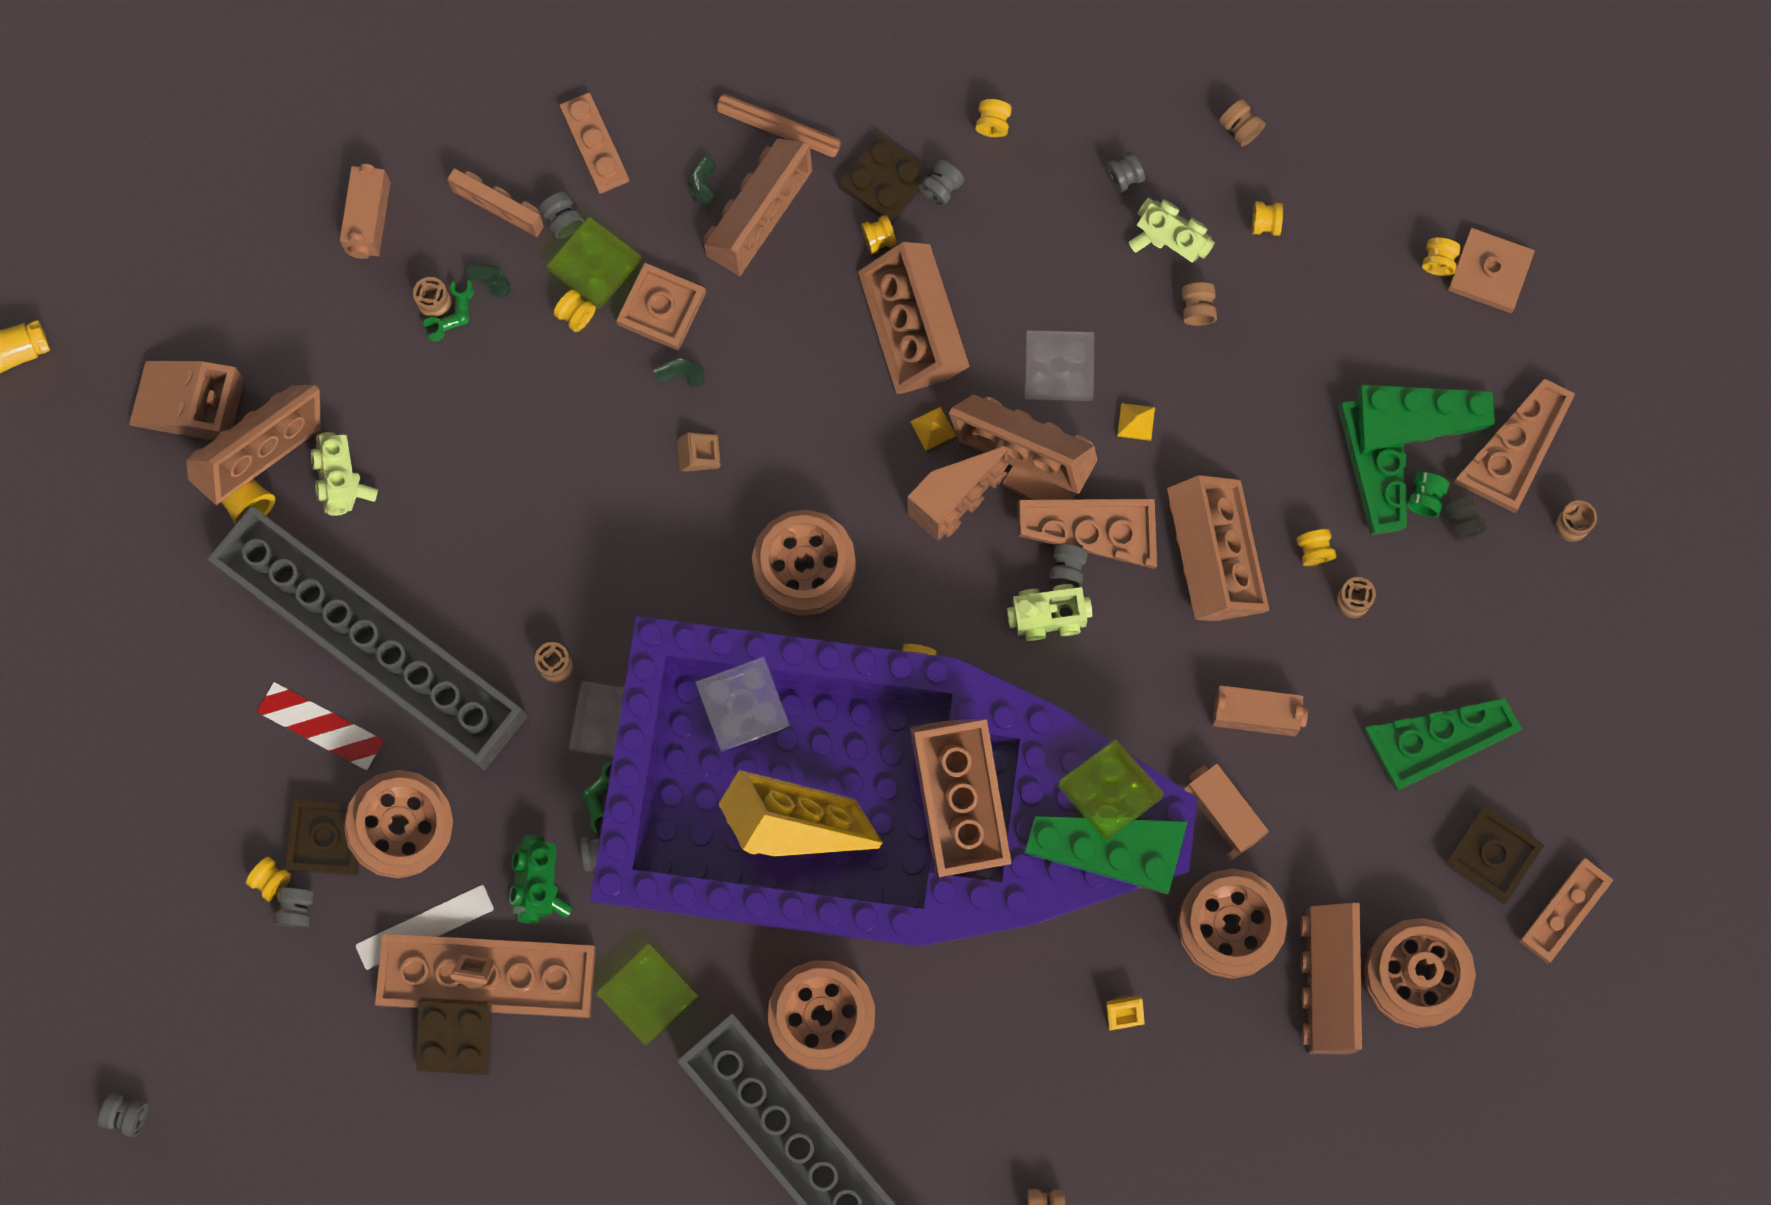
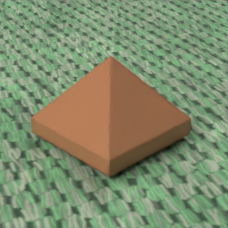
M460 954L451 973V979L471 989L486 985L494 968L495 960Z

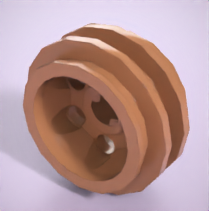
M811 510L787 512L769 522L757 537L752 554L755 582L764 598L780 611L797 616L822 614L838 605L851 589L856 572L853 542L844 527L827 514ZM814 537L822 540V544L819 547H813L809 541ZM791 539L796 540L797 544L792 549H787L783 545ZM827 557H834L837 560L833 568H827L824 565V560ZM777 560L785 563V568L780 572L772 569V564ZM806 562H810L814 565L812 570L805 569L803 573L796 570L798 564L804 566ZM820 579L825 582L823 585L815 589L812 587L816 585ZM792 581L799 589L789 588L787 584Z
M395 770L378 774L360 786L347 806L343 827L347 846L360 865L376 875L399 879L421 873L440 858L450 842L453 818L449 801L437 784L419 773ZM389 794L394 798V804L391 807H385L381 804V797L383 795ZM411 797L418 799L421 803L420 808L417 810L410 809L407 805L408 799ZM372 815L377 818L378 825L375 828H368L365 825V818ZM392 818H399L405 823L404 828L401 830L402 834L396 835L389 830L388 827L392 823ZM422 821L428 822L431 825L430 833H420L418 830L419 823ZM378 840H383L389 845L386 852H382L375 847ZM408 842L415 846V853L410 856L402 852L403 844Z
M1231 868L1211 872L1193 885L1180 905L1177 928L1181 946L1194 964L1211 975L1234 979L1253 975L1273 961L1284 944L1287 918L1283 901L1270 883L1253 872ZM1234 892L1244 896V902L1241 905H1236L1232 902L1231 895ZM1208 899H1215L1218 902L1219 907L1217 911L1210 912L1207 910L1205 903ZM1253 911L1261 912L1263 917L1262 923L1256 924L1252 922L1251 913ZM1229 917L1237 922L1234 927L1237 931L1236 934H1228L1223 930L1226 924L1223 918ZM1209 925L1212 935L1204 938L1200 926ZM1247 937H1254L1257 940L1256 949L1249 950L1246 948L1244 941ZM1221 944L1231 947L1232 953L1230 956L1219 953V946Z
M1425 918L1403 920L1381 933L1368 950L1363 970L1367 993L1376 1008L1393 1022L1412 1028L1437 1026L1460 1013L1472 996L1476 978L1472 953L1462 937L1444 923ZM1406 941L1415 942L1417 945V950L1414 954L1406 952L1404 948ZM1432 947L1436 948L1443 955L1441 959L1434 953H1431ZM1389 961H1396L1400 965V970L1397 974H1392L1388 971ZM1417 963L1421 967L1429 968L1430 977L1428 980L1423 975L1417 976L1415 971ZM1444 971L1450 972L1449 985L1441 981ZM1400 986L1408 988L1410 992L1408 999L1404 1000L1398 995L1397 989ZM1426 992L1435 994L1436 1002L1434 1005L1425 1003L1424 994Z
M813 960L794 967L778 981L769 1000L768 1025L774 1042L789 1060L807 1069L832 1070L849 1064L866 1049L875 1029V1004L868 985L854 970L835 961ZM827 985H837L839 993L835 997L827 996L825 993ZM803 988H809L812 991V998L808 1001H802L799 998V991ZM852 1005L855 1008L856 1013L852 1018H845L842 1015L844 1006ZM825 1008L826 1013L833 1014L832 1020L828 1025L820 1026L818 1020H812L813 1014L817 1009ZM793 1013H798L802 1016V1023L797 1027L791 1026L788 1021L789 1016ZM837 1030L843 1031L846 1035L845 1041L841 1044H837L832 1040V1034ZM810 1034H814L819 1038V1044L814 1048H809L805 1044V1039Z

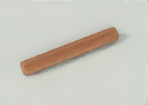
M722 94L717 103V111L719 113L787 140L805 142L810 145V149L830 157H835L840 149L841 141L839 138L730 95Z

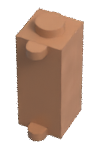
M361 164V167H351L340 243L345 252L358 259H367L369 256L380 255L391 184L385 169H376L369 164Z
M1220 685L1215 695L1212 726L1295 737L1300 731V727H1306L1308 707L1303 706V696Z
M1218 764L1210 769L1204 765L1189 776L1192 782L1184 790L1197 798L1198 807L1232 850L1226 855L1230 861L1267 835L1268 829Z

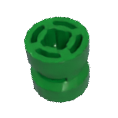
M1419 472L1414 481L1416 489L1408 498L1407 508L1422 516L1438 517L1442 509L1440 500L1442 496L1447 494L1450 483L1439 475Z

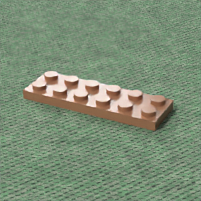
M382 934L375 1005L418 1009V1001L421 997L490 1001L492 1002V1013L590 1018L596 947L593 945ZM460 954L495 960L494 968L486 985L471 989L451 979V973Z

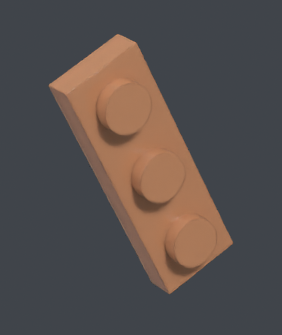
M590 92L560 104L562 114L598 193L601 194L629 182L625 168Z
M454 168L447 178L452 192L535 237H538L544 225L539 214L540 212L533 205L524 201L522 204H519L512 200L510 194L502 188L494 186L492 189L482 184V179L470 171L462 173Z
M1583 858L1519 942L1545 963H1551L1613 882V879L1589 860Z

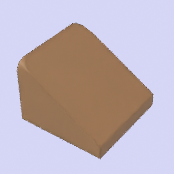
M687 432L677 440L680 471L688 472L718 469L721 467L717 434Z

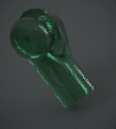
M707 157L701 159L688 179L691 198L695 202L699 201L702 206L710 205L715 199V193L709 189L707 180L717 165Z
M468 264L467 280L485 282L491 295L494 297L502 298L509 294L511 289L510 281L501 268L490 265Z
M677 358L654 367V375L659 383L678 376L687 378V383L692 387L700 386L705 382V376L703 375L705 370L696 362Z

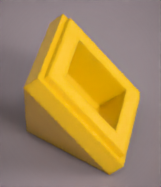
M1121 403L1117 437L1151 441L1155 407Z
M941 407L910 421L926 452L956 437Z
M1141 995L1120 996L1106 1002L1110 1031L1145 1024Z

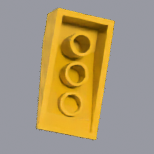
M739 770L719 802V806L726 817L727 823L736 835L740 847L751 854L761 853L770 856L879 849L882 845L881 839L855 798Z

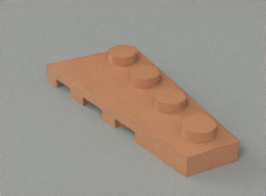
M1544 379L1453 483L1516 513L1575 393Z
M1155 499L1019 500L1017 502L1018 536L1053 545H1073L1087 550L1090 554L1152 569L1157 568Z

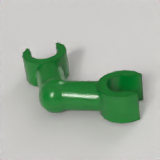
M454 280L451 283L450 289L455 297L454 314L442 319L429 317L422 323L426 329L432 326H439L435 333L428 335L430 341H440L445 336L446 331L466 325L469 322L468 305L469 300L474 295V287L470 280L467 282V290L463 293L457 292V284Z
M612 761L604 764L601 769V776L582 793V799L586 803L592 818L590 821L591 830L597 836L596 822L604 817V810L598 797L609 786L610 779L607 778L606 773L612 767Z

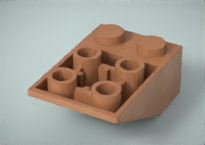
M146 361L129 425L214 441L222 431L230 430L234 426L245 379L236 367L203 361Z
M1002 446L930 472L908 496V516L937 541L944 535L950 537L961 524L959 518L967 510L972 513L984 500L982 494L990 485L993 488L997 487L1007 475L1005 469L1008 466V448Z

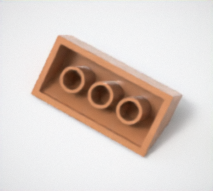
M778 138L772 147L767 146L763 150L758 161L760 165L754 173L749 172L740 186L742 191L735 200L730 199L725 205L722 212L723 218L717 227L713 225L707 231L703 242L705 243L704 246L708 258L736 275L741 276L812 173L809 144L802 141Z
M902 242L858 271L896 394H903L947 381L970 367L930 244Z
M292 385L282 393L274 394L268 403L258 410L249 412L241 422L230 430L222 431L206 447L195 450L189 459L186 460L188 481L215 505H218L321 430L319 388L315 385Z
M973 394L952 407L949 412L959 443L982 453L1005 446L1008 448V464L1077 494L1080 493L1098 461L1095 447L1087 438L1080 435L1073 437L1063 433L1058 426L1050 422H1045L1044 424L1037 422L1028 413L1019 409H1015V411L1009 410L991 397L981 398Z
M1198 475L1167 488L1170 500L1169 507L1173 514L1177 533L1176 540L1180 547L1184 566L1183 572L1187 580L1191 598L1190 605L1194 612L1195 620L1220 621L1270 611L1241 480Z
M987 719L949 720L910 727L935 872L939 877L1011 864Z
M1360 903L1311 906L1306 910V916L1301 915L1300 935L1301 937H1306V951H1301L1300 967L1302 973H1307V987H1302L1301 1007L1302 1009H1307V1023H1302L1301 1028L1302 1045H1308V1054H1353L1362 1050Z

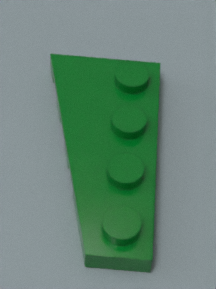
M1361 385L1358 388L1361 454L1385 447L1388 449L1399 447L1402 444L1415 441H1429L1435 437L1445 435L1454 436L1489 429L1495 424L1493 392Z
M1358 400L1343 402L1338 406L1370 536L1402 531L1407 527L1406 484L1404 483L1406 453H1404V444L1399 447L1389 449L1385 447L1361 454Z
M1505 698L1461 707L1460 709L1447 712L1432 713L1418 718L1398 720L1389 724L1369 726L1363 729L1396 792L1522 730Z
M1035 816L1025 854L1168 895L1188 822Z

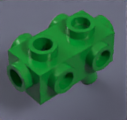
M523 836V844L517 846L512 856V869L515 871V880L510 890L509 902L513 906L512 916H518L517 921L521 923H539V918L551 915L552 911L566 918L572 910V905L556 897L558 886L554 884L557 844L544 842V837Z

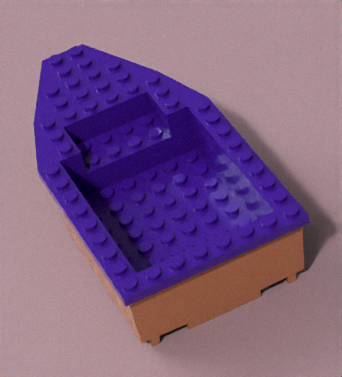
M636 616L590 901L598 904L923 947L1033 926L1143 888L1025 854L1035 816L1188 822L1173 878L1188 873L1190 869L1197 798L1062 708L958 658ZM986 718L1011 864L939 877L933 865L910 727L949 720ZM739 770L855 798L881 839L882 845L879 849L770 856L761 853L751 854L740 847L736 835L726 821L719 802Z

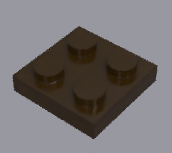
M878 134L839 182V189L878 217L887 215L891 225H893L919 193V184L925 177H930L932 171Z
M293 799L285 870L358 876L359 862L347 846L343 827L349 803Z
M1484 805L1444 864L1502 904H1506L1541 852L1544 844Z
M421 997L418 1001L416 1071L488 1075L491 1058L492 1002Z

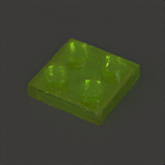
M588 217L546 267L550 273L571 289L578 291L584 299L593 303L600 310L642 261L640 254L592 218Z
M1116 739L1062 778L1058 785L1062 792L1105 840H1108L1160 801L1164 794Z
M650 944L645 946L596 993L645 1046L698 997Z

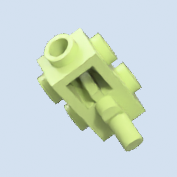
M1147 198L1137 215L1142 217L1137 226L1143 229L1144 232L1130 240L1129 245L1135 253L1151 242L1158 248L1167 245L1193 263L1199 256L1205 259L1215 242L1206 233L1208 228L1193 218L1187 221L1178 215L1180 209L1171 202L1163 199L1160 203L1158 200L1153 201Z
M333 432L317 435L316 448L311 449L310 456L312 469H316L319 475V480L315 482L317 501L323 503L324 513L327 512L329 515L337 516L352 511L356 497L375 502L379 489L359 484V473L352 472L347 435H336Z
M1072 584L1055 586L1053 591L1039 593V589L1020 591L1019 596H1013V607L1007 608L1009 628H1016L1017 636L1025 635L1027 641L1046 638V632L1059 631L1060 636L1079 634L1081 632L1080 628L1086 627L1087 618L1092 617L1090 597H1084L1082 587L1074 588ZM1067 607L1071 609L1072 616L1062 617L1059 611Z

